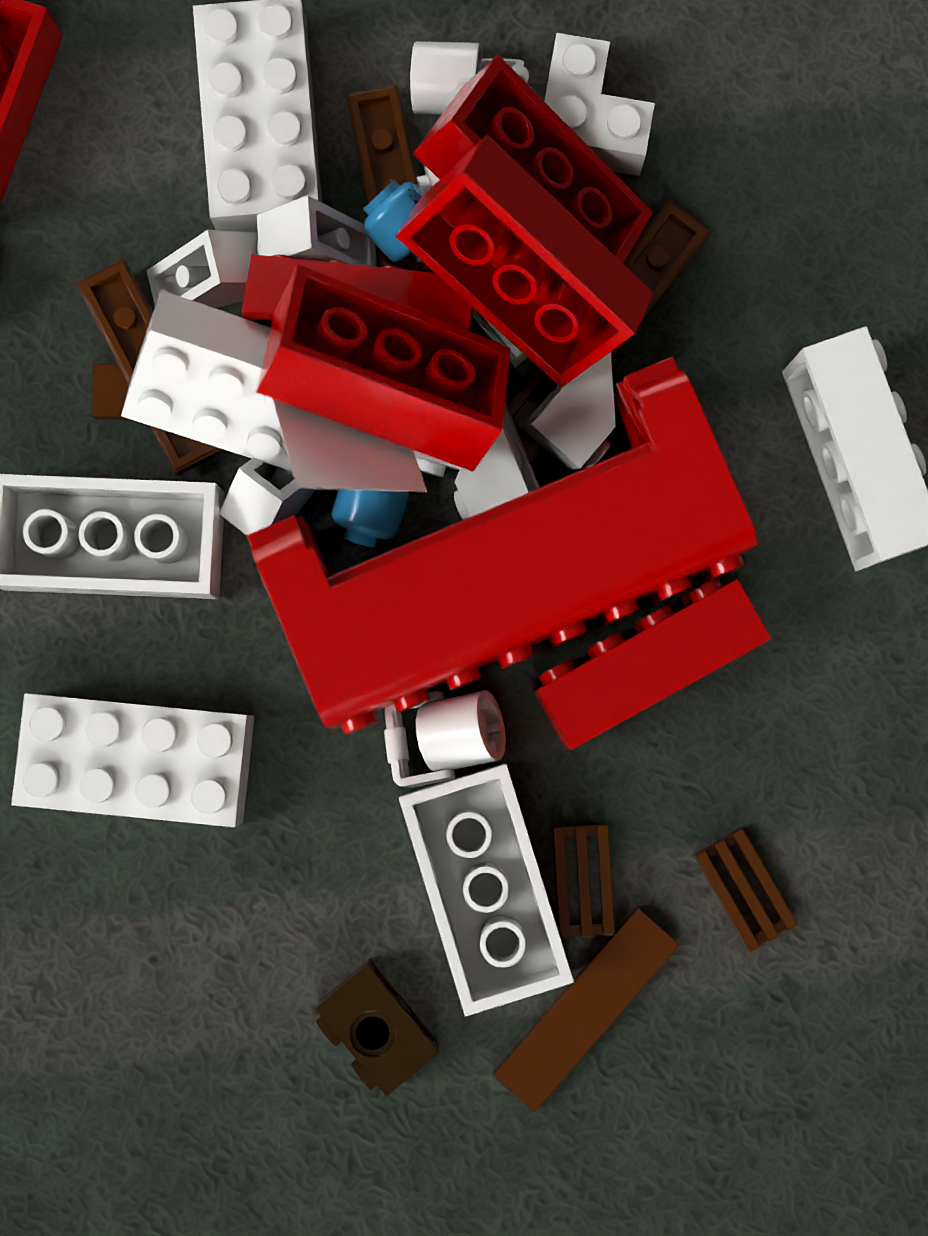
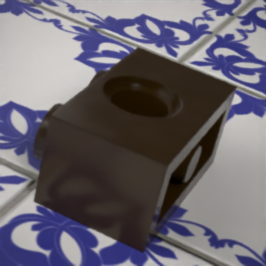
M370 958L320 999L315 1008L320 1014V1017L316 1019V1023L325 1037L335 1046L342 1042L355 1057L351 1066L360 1080L371 1090L378 1086L386 1097L439 1053V1042ZM370 1016L379 1017L388 1025L389 1035L379 1042L368 1041L361 1035L359 1023Z

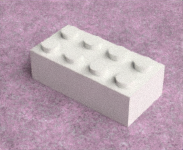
M253 0L193 6L210 219L216 230L258 232V214L305 196H310L322 202L308 31L302 0Z
M160 290L132 374L121 416L292 471L273 400L256 392L262 369V361L258 349L266 350L271 328Z
M867 326L803 348L782 371L855 572L928 546V490L923 479V475L926 474L925 460L919 447L914 443L910 444L903 425L907 419L904 403L900 395L896 391L891 392L884 374V371L887 369L885 352L878 340L871 339Z
M0 474V589L5 591L220 599L224 518L220 515V510L225 501V492L216 483Z
M24 693L11 805L237 827L243 824L255 716Z
M506 763L400 795L398 798L464 1015L469 1016L574 983Z

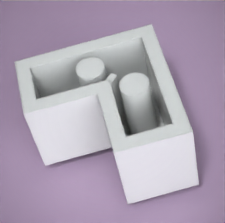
M556 33L544 102L613 172L640 176L646 156L655 103L601 94L610 45L609 41Z

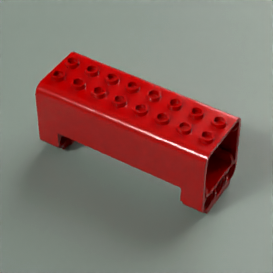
M673 356L627 375L622 382L617 384L618 393L614 394V405L627 436L626 439H623L626 452L334 575L331 574L328 565L323 560L308 523L306 524L303 516L297 518L294 515L246 535L261 578L317 712L326 728L341 727L344 734H351L379 722L376 711L394 704L397 712H403L429 701L430 698L426 690L447 682L450 690H455L480 679L482 675L479 668L498 660L501 669L507 668L532 657L535 654L532 649L534 644L549 638L552 647L559 646L587 632L584 624L600 617L603 626H606L639 610L638 600L651 596L655 605L693 587L690 582L692 577L701 574L704 582L707 583L745 565L742 555L757 546V537L753 524L694 389L686 374L677 368Z

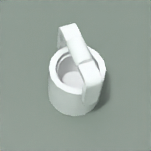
M414 42L410 71L411 103L414 114H442L459 90L492 60L490 58H483L481 43ZM503 59L528 83L529 72L524 67L523 60Z
M484 690L444 699V692L442 691L429 692L430 700L413 708L419 707L416 716V735L419 749L425 763L434 772L410 777L406 730L403 727L401 712H397L394 704L385 708L387 729L384 730L387 761L391 764L394 782L401 787L414 788L455 779L454 769L501 760L505 753L506 736L504 722L498 703L490 692Z

